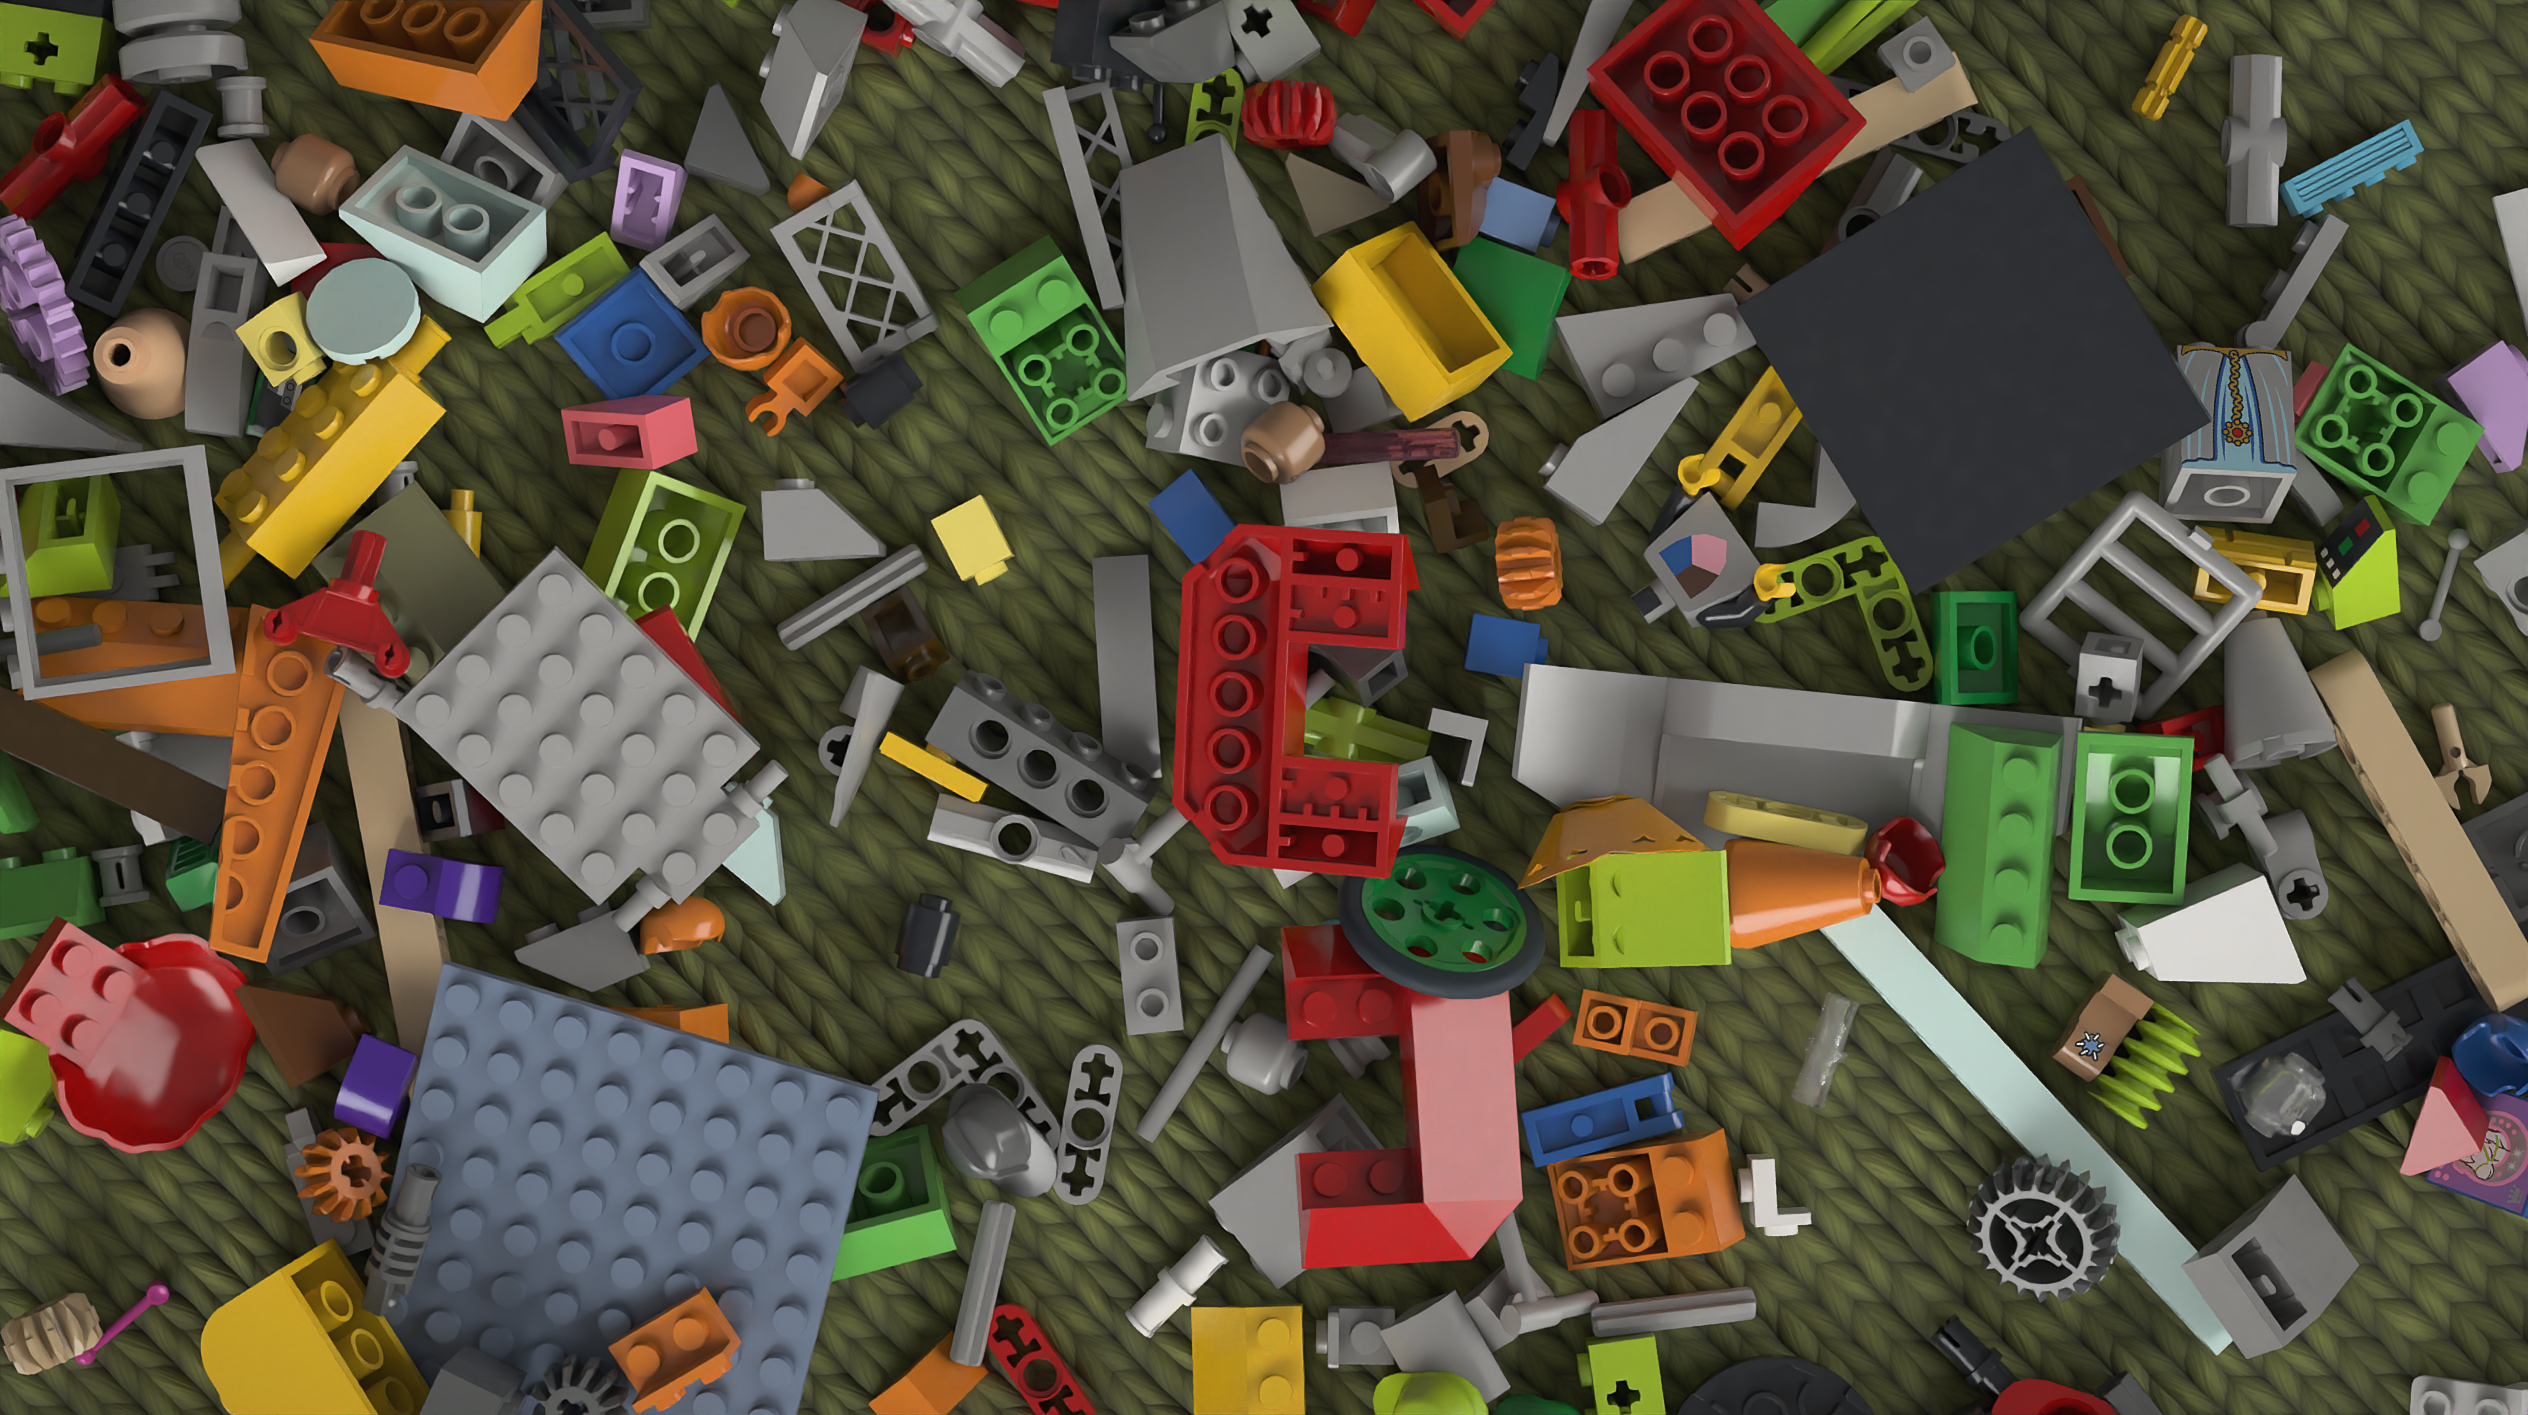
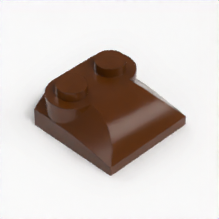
M1450 130L1424 139L1436 158L1437 168L1416 185L1419 229L1437 253L1469 244L1478 234L1482 225L1487 205V188L1491 185L1493 177L1499 175L1501 169L1499 146L1497 143L1491 142L1486 132Z

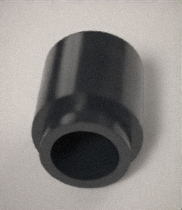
M895 350L886 358L881 354L840 385L846 396L839 400L838 403L857 428H860L867 422L873 430H876L915 400L916 397L913 393L924 385L901 354Z
M921 892L919 901L907 900L894 953L899 955L896 968L924 977L940 978L942 966L949 965L961 918V913L951 910L952 899Z

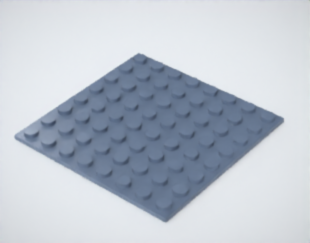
M446 960L441 970L386 1211L390 1207H394L397 1202L408 1165L420 1163L431 1166L442 1174V1180L438 1185L428 1214L431 1220L432 1232L427 1240L426 1250L422 1254L423 1258L417 1269L418 1273L410 1293L407 1295L401 1294L396 1309L385 1313L384 1317L430 1389L440 1368L467 1344L528 1373L520 1389L527 1393L528 1397L519 1415H533L532 1411L539 1403L532 1397L533 1389L539 1381H544L543 1373L553 1363L563 1366L566 1358L575 1353L584 1366L591 1357L599 1355V1370L603 1373L618 1368V1377L613 1382V1385L629 1388V1396L622 1404L629 1410L628 1415H797L881 1089ZM705 1286L742 1341L730 1359L733 1364L732 1368L709 1384L704 1385L702 1380L698 1379L684 1387L687 1393L665 1410L658 1411L655 1406H652L637 1414L631 1404L638 1396V1392L609 1351L608 1346L617 1337ZM579 1400L576 1404L581 1407L585 1403Z

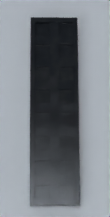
M2528 920L2518 924L2528 942ZM2456 951L2369 992L2387 1012L2394 1010L2400 1017L2397 1023L2413 1036V1039L2407 1045L2402 1046L2403 1049L2387 1062L2372 1045L2369 1048L2365 1047L2359 1040L2363 1035L2336 1008L2209 1070L2257 1171L2262 1173L2426 1094L2439 1055L2450 1058L2453 1062L2451 1047L2460 1034L2478 1017L2494 1013L2482 998ZM2528 998L2500 1012V1014L2518 1017L2528 1023ZM2301 1090L2302 1094L2306 1095L2309 1104L2300 1119L2308 1116L2310 1111H2312L2311 1116L2313 1119L2299 1135L2291 1133L2292 1126L2295 1123L2286 1113L2290 1101Z

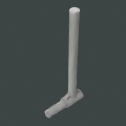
M1321 668L1307 679L1306 711L1335 685L1334 681ZM1174 805L1163 813L1135 841L1132 838H1111L1100 846L1097 853L1098 861L1127 891L1136 893L1158 916L1170 914L1174 908V900L1151 877L1153 860L1150 856L1189 821L1183 817Z
M1512 1211L1496 1230L1513 1295L1508 1296L1506 1304L1500 1312L1503 1330L1507 1334L1514 1336L1555 1326L1562 1319L1590 1313L1592 1306L1599 1304L1598 1295L1593 1290L1555 1298L1552 1295H1548L1541 1288L1535 1289Z

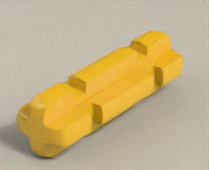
M2186 14L2178 18L2170 33V36L2173 37L2172 40L2165 42L2145 79L2146 84H2148L2147 87L2139 90L2132 103V110L2151 121L2161 118L2169 103L2167 96L2172 93L2174 94L2195 55L2192 49L2200 46L2207 33L2206 24Z

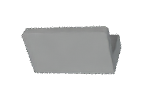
M1428 707L1424 729L1467 739L1457 782L1461 785L1473 787L1488 720Z

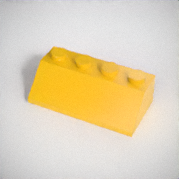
M1303 1303L1191 1307L1194 1415H1306Z

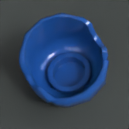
M2489 1013L2478 1017L2460 1034L2452 1045L2454 1065L2467 1083L2486 1096L2494 1097L2509 1089H2516L2515 1094L2518 1096L2528 1090V1023L2518 1017L2500 1013Z

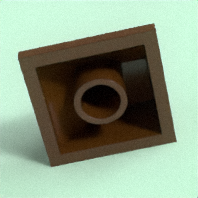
M263 978L247 983L233 990L290 1089L315 1079L354 1056L362 1035L370 1033L369 1024L361 1010L354 1003L348 1006L343 997L271 978Z

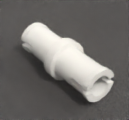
M1203 1234L1200 1240L1172 1268L1165 1266L1157 1274L1159 1281L1139 1301L1125 1311L1126 1317L1139 1332L1151 1338L1154 1332L1182 1304L1189 1306L1196 1299L1194 1292L1223 1264L1229 1261L1228 1256L1216 1242Z

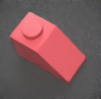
M641 395L569 406L561 409L570 464L655 470L698 452L690 397Z

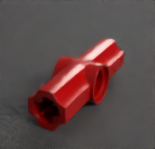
M115 72L113 75L106 73L67 114L57 111L51 113L43 120L34 134L32 149L0 180V200L8 207L12 214H16L18 218L23 217L25 222L29 219L36 220L75 180L85 183L93 179L100 172L108 158L109 145L147 108L144 97L137 92L131 83L123 81L118 73Z
M1582 109L1570 116V125L1568 126L1569 178L1558 184L1555 195L1559 211L1569 223L1570 274L1581 280L1597 279L1603 281L1617 275V266L1619 265L1618 211L1629 205L1631 201V188L1627 176L1618 166L1617 119L1605 109Z

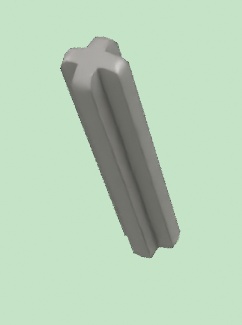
M916 544L906 546L778 624L776 629L780 639L789 650L800 648L925 572L929 567L928 561Z
M986 1200L983 1204L950 1351V1359L956 1363L969 1366H979L982 1363L1016 1214L1015 1206L995 1200Z
M1746 1286L1595 1304L1591 1308L1590 1317L1594 1335L1597 1337H1608L1751 1320L1756 1314V1300L1752 1288Z

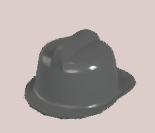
M969 1083L956 1091L949 1104V1121L942 1127L944 1149L951 1164L960 1173L970 1178L990 1179L1004 1191L1021 1197H1037L1049 1191L1057 1179L1058 1162L1052 1146L1045 1137L998 1089L985 1083Z

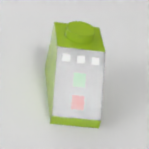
M2373 494L2364 497L2314 553L2317 566L2310 598L2317 612L2323 610L2326 612L2335 630L2400 612L2395 527L2376 495Z

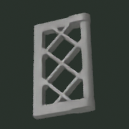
M856 179L845 181L842 186L770 227V231L856 373L881 354L886 357L925 334L935 331L941 325L940 320L917 285ZM851 202L866 227L864 234L832 226L834 211ZM827 215L825 224L817 222L818 220ZM806 227L823 230L816 262L806 259L793 237L795 233ZM829 232L862 241L854 272L821 263ZM868 242L876 244L894 274L893 282L860 274ZM819 270L852 279L844 310L836 308L818 279ZM858 281L890 289L883 320L850 311ZM896 291L906 294L919 316L905 325L889 322ZM848 319L881 327L877 341L861 350L847 327ZM886 329L895 330L885 336Z

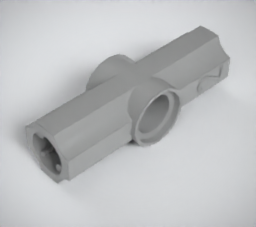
M882 0L889 8L913 24L912 32L923 42L947 56H955L992 86L1002 88L1008 80L1017 75L1025 62L1024 53L1026 47L1004 31L1002 27L982 14L984 7L977 0Z
M2251 54L2230 58L2229 116H2226L2224 119L2221 133V158L2223 165L2227 166L2226 226L2237 228L2277 226L2279 167L2283 166L2287 151V124L2285 118L2280 117L2282 57Z
M940 792L927 840L994 857L1008 864H1019L1089 884L1100 848L1066 826L1030 817L1022 812H1012L979 802L974 803L968 799ZM1012 822L1025 825L1031 833L1029 846L1019 853H1010L1004 850L998 839L1001 829Z

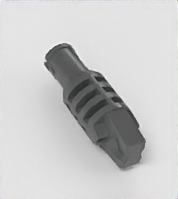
M412 1163L406 1167V1175L394 1207H390L382 1216L381 1226L378 1228L376 1241L373 1243L371 1255L365 1267L364 1275L368 1276L369 1280L362 1308L378 1317L384 1316L385 1313L396 1309L401 1294L407 1295L410 1293L418 1273L417 1269L423 1258L422 1254L427 1247V1240L432 1232L431 1220L428 1214L438 1185L441 1183L442 1174L435 1168L425 1164Z

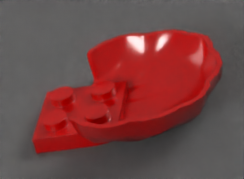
M57 915L0 1001V1018L49 1047L48 1060L54 1094L70 1125L81 1134L102 1138L111 1147L129 1154L143 1153L151 1150L164 1151L182 1146L199 1130L204 1121L219 1112L238 1088L245 1071L248 1051L252 1047L257 1034L254 1025L233 991L248 983L245 974L230 960L219 957L215 950L208 949V942L205 939L194 934H156L124 943L112 950Z

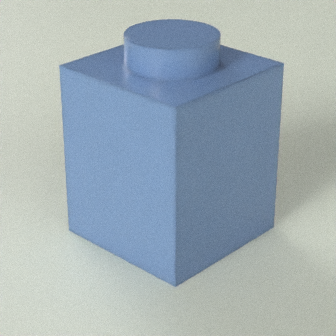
M1493 177L1492 183L1487 189L1485 215L1477 236L1534 256L1538 245L1549 248L1561 219L1560 216L1551 213L1556 200L1504 179Z

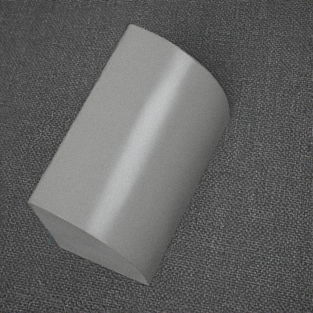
M1456 1290L1410 1307L1379 1331L1402 1372H1453L1467 1379L1476 1387L1486 1404L1511 1387Z

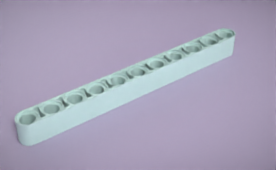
M1873 903L1869 915L1819 929L2035 1163L2039 1157L2046 1153L2052 1166L2059 1167L2061 1162L2069 1159L2071 1165L2070 1172L2079 1176L2081 1173L2090 1170L2091 1178L2088 1185L2091 1188L2106 1186L2107 1195L2103 1203L2117 1205V1215L2113 1222L2121 1226L2120 1237L2116 1243L2120 1255L2213 1354L2217 1356L2233 1339L2181 1267L2198 1251L1876 903Z

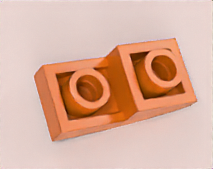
M1583 989L1573 1044L1686 1067L1689 1063L1699 1011Z

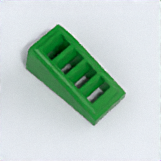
M222 825L211 846L187 835L172 840L165 871L167 889L182 912H188L213 901Z

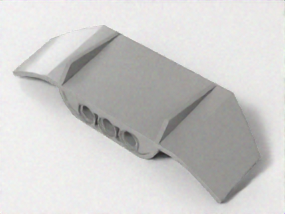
M1524 663L1512 777L1561 809L1578 800L1618 794H1627L1632 798H1642L1711 850H1723L1725 842L1729 839H1739L1740 837L1752 838L1722 832L1703 823L1707 798L1711 791L1733 792L1856 817L1868 824L1864 846L1869 836L1885 823L1897 816H1910L1925 825L1941 850L1949 733L1952 721L2064 734L2056 836L2067 831L2075 774L2078 730H2081L2082 719ZM1639 839L1634 840L1632 842L1637 843L1642 842L1644 840L1649 842H1655V840ZM1863 846L1862 854L1857 855L1856 857H1861V858H1863L1864 846Z

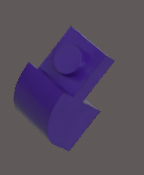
M390 848L379 905L430 913L434 916L494 923L497 921L507 866L456 857L444 858Z
M363 1034L340 1088L335 1105L334 1118L388 1140L396 1119L404 1120L409 1110L411 1101L407 1094L420 1066L422 1056L375 1036Z

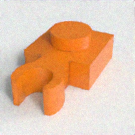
M800 336L762 375L765 383L771 389L764 394H759L752 398L745 407V413L749 421L753 422L762 411H772V417L762 426L766 435L769 437L774 436L782 430L787 414L793 408L807 417L844 379L840 368Z

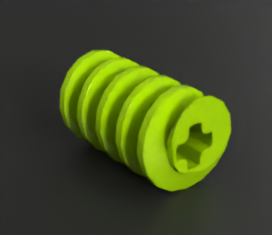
M2155 1001L2149 1008L2150 1013L2156 1020L2155 1023L2138 1019L2135 1022L2134 1026L2142 1040L2139 1041L2125 1037L2121 1045L2129 1058L2125 1059L2113 1055L2108 1064L2116 1074L2115 1077L2100 1073L2094 1080L2103 1093L2098 1095L2088 1092L2122 1119L2142 1129H2146L2148 1123L2139 1111L2141 1107L2156 1111L2162 1108L2153 1091L2158 1089L2173 1093L2175 1087L2166 1075L2167 1072L2172 1071L2182 1075L2188 1073L2189 1070L2179 1056L2185 1053L2200 1057L2202 1054L2193 1040L2195 1035H2201Z

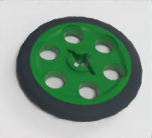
M1410 844L1398 849L1390 878L1381 879L1345 875L1338 890V917L1344 935L1356 953L1380 974L1401 986L1426 995L1447 999H1482L1503 994L1520 985L1538 967L1545 951L1544 925L1537 906L1524 888L1517 890L1519 884L1507 873L1482 858L1457 849L1432 844ZM1406 879L1413 881L1421 889L1411 890L1404 888L1396 880ZM1451 885L1466 886L1475 894H1460L1454 891ZM1374 911H1390L1399 920L1389 921L1382 919ZM1483 922H1499L1503 924L1508 929V931L1499 932L1488 928ZM1416 946L1430 952L1432 957L1423 958L1415 956L1408 951L1407 947ZM1462 952H1475L1483 956L1487 962H1472L1465 958Z

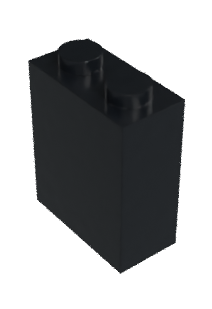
M1059 0L1050 63L1071 68V78L1076 80L1105 83L1106 78L1110 79L1109 88L1122 92L1142 93L1144 84L1167 85V82L1157 81L1114 50L1109 40L1110 35L1130 25L1129 19L1132 16L1148 11H1158L1166 7L1165 0Z

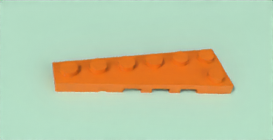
M252 603L247 613L208 949L264 964L267 961L347 686L328 677L323 672L327 656L338 644L299 634L293 644L277 646L267 639L263 631V621L267 613L274 609Z

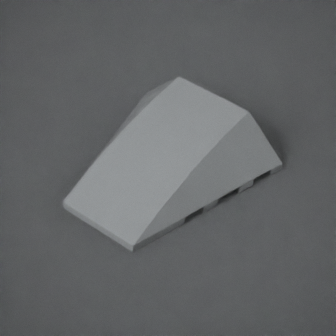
M1216 133L1119 171L1127 400L1134 401L1182 383L1179 375L1180 370L1265 338L1284 345L1334 326L1327 312L1320 307L1309 287L1311 285L1302 269L1295 264L1282 241L1283 237L1276 224L1267 216L1258 200V193L1223 134Z

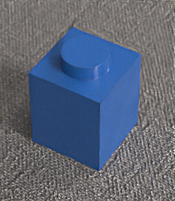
M1471 614L1462 669L1523 679L1524 663L1545 664L1548 637L1539 636L1540 624Z

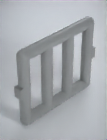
M2132 490L2123 497L2021 612L2019 624L2029 634L2070 665L2067 673L2076 680H2078L2079 658L2082 646L2047 619L2066 596L2115 635L2144 639L2143 657L2162 671V674L2144 693L2139 691V699L2134 716L2140 720H2148L2155 715L2260 601L2263 596V589L2259 583L2212 547L2214 538L2197 525L2190 530L2143 492ZM2136 517L2234 593L2215 616L2117 541L2118 537ZM2101 557L2198 632L2195 638L2179 655L2082 580L2085 574ZM2105 677L2106 685L2112 687V679Z

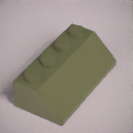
M416 480L350 529L311 561L313 566L329 584L330 578H340L353 534L357 530L371 531L386 538V548L373 589L380 592L378 603L410 652L411 666L403 677L411 687L506 595V592Z

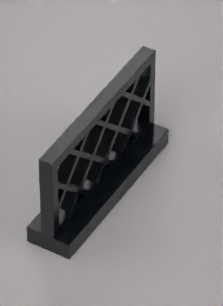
M544 0L547 18H542L541 29L550 30L555 57L546 56L542 33L540 32L537 80L511 115L568 183L572 184L612 168L619 155L612 144L640 94L643 85L571 0ZM568 31L579 41L582 59L573 58ZM549 68L558 69L560 83L551 74ZM575 70L585 71L590 98L581 97ZM602 72H605L620 89L615 100H608ZM583 109L593 110L595 124L584 113Z

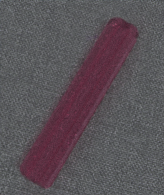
M1455 428L1322 434L1325 442L1323 457L1314 465L1457 458L1461 450L1460 434Z

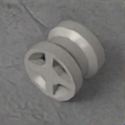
M1380 1036L1324 1039L1355 1080L1365 1074L1366 1065L1374 1059L1383 1060L1391 1054Z

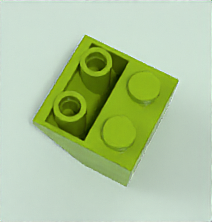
M109 474L33 483L19 498L17 504L30 598L112 589L121 505ZM0 574V598L10 597L6 574Z

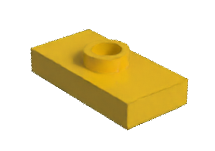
M888 731L879 747L880 753L974 803L983 799L991 784L956 765L957 759L931 743H928L926 748L894 731Z

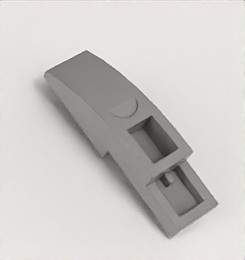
M221 206L212 252H203L197 282L186 369L185 429L188 432L242 439L258 364L235 330L262 312L270 273L227 206Z

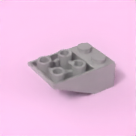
M2295 1173L2285 1178L2181 1265L2246 1359L2283 1348L2323 1313L2359 1266Z

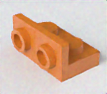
M704 1286L617 1337L611 1342L608 1349L638 1392V1396L631 1405L636 1413L640 1414L652 1406H655L658 1411L672 1406L687 1393L684 1387L698 1379H701L704 1385L724 1375L732 1368L733 1364L730 1359L742 1341Z

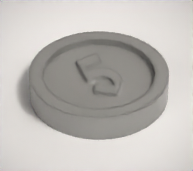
M177 236L164 243L156 258V269L162 282L169 288L179 292L196 291L203 252H211L208 246L199 239L190 236Z

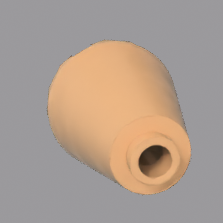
M161 308L137 309L117 319L98 339L93 353L97 377L107 398L123 412L142 419L157 420L176 416L184 411L191 324L177 313Z

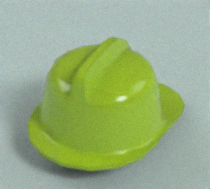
M1448 1371L1400 1372L1385 1376L1379 1382L1373 1396L1375 1415H1489L1488 1407L1480 1391L1467 1379Z

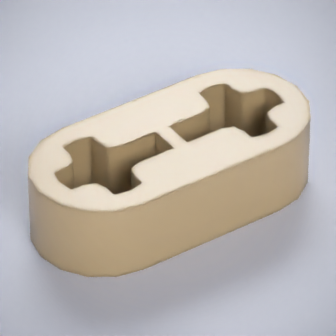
M1460 411L1406 438L1395 446L1389 457L1392 477L1405 488L1417 489L1414 474L1411 472L1403 475L1398 467L1405 461L1403 451L1411 448L1417 455L1433 447L1438 457L1430 460L1423 467L1435 464L1439 478L1473 461L1484 452L1488 444L1489 432L1485 422L1480 416L1472 412ZM1460 421L1465 428L1473 425L1476 427L1478 435L1472 440L1475 449L1466 453L1462 446H1456L1445 453L1443 452L1440 443L1449 439L1454 434L1452 424Z

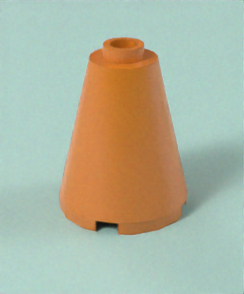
M1746 837L1729 839L1723 847V850H1726L1730 942L1734 948L1752 949L1869 915L1873 903L1880 902L1882 891L1880 874L1877 869H1870L1866 858Z

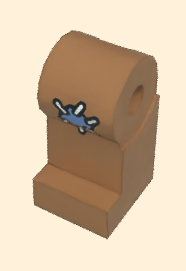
M2102 970L2066 1022L2067 1026L2056 1041L2050 1057L2086 1082H2091L2104 1069L2116 1048L2135 1022L2144 1017L2154 1001L2113 973Z

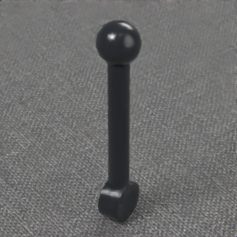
M1153 84V124L1147 130V138L1153 144L1159 145L1166 142L1169 137L1168 128L1164 125L1165 85Z

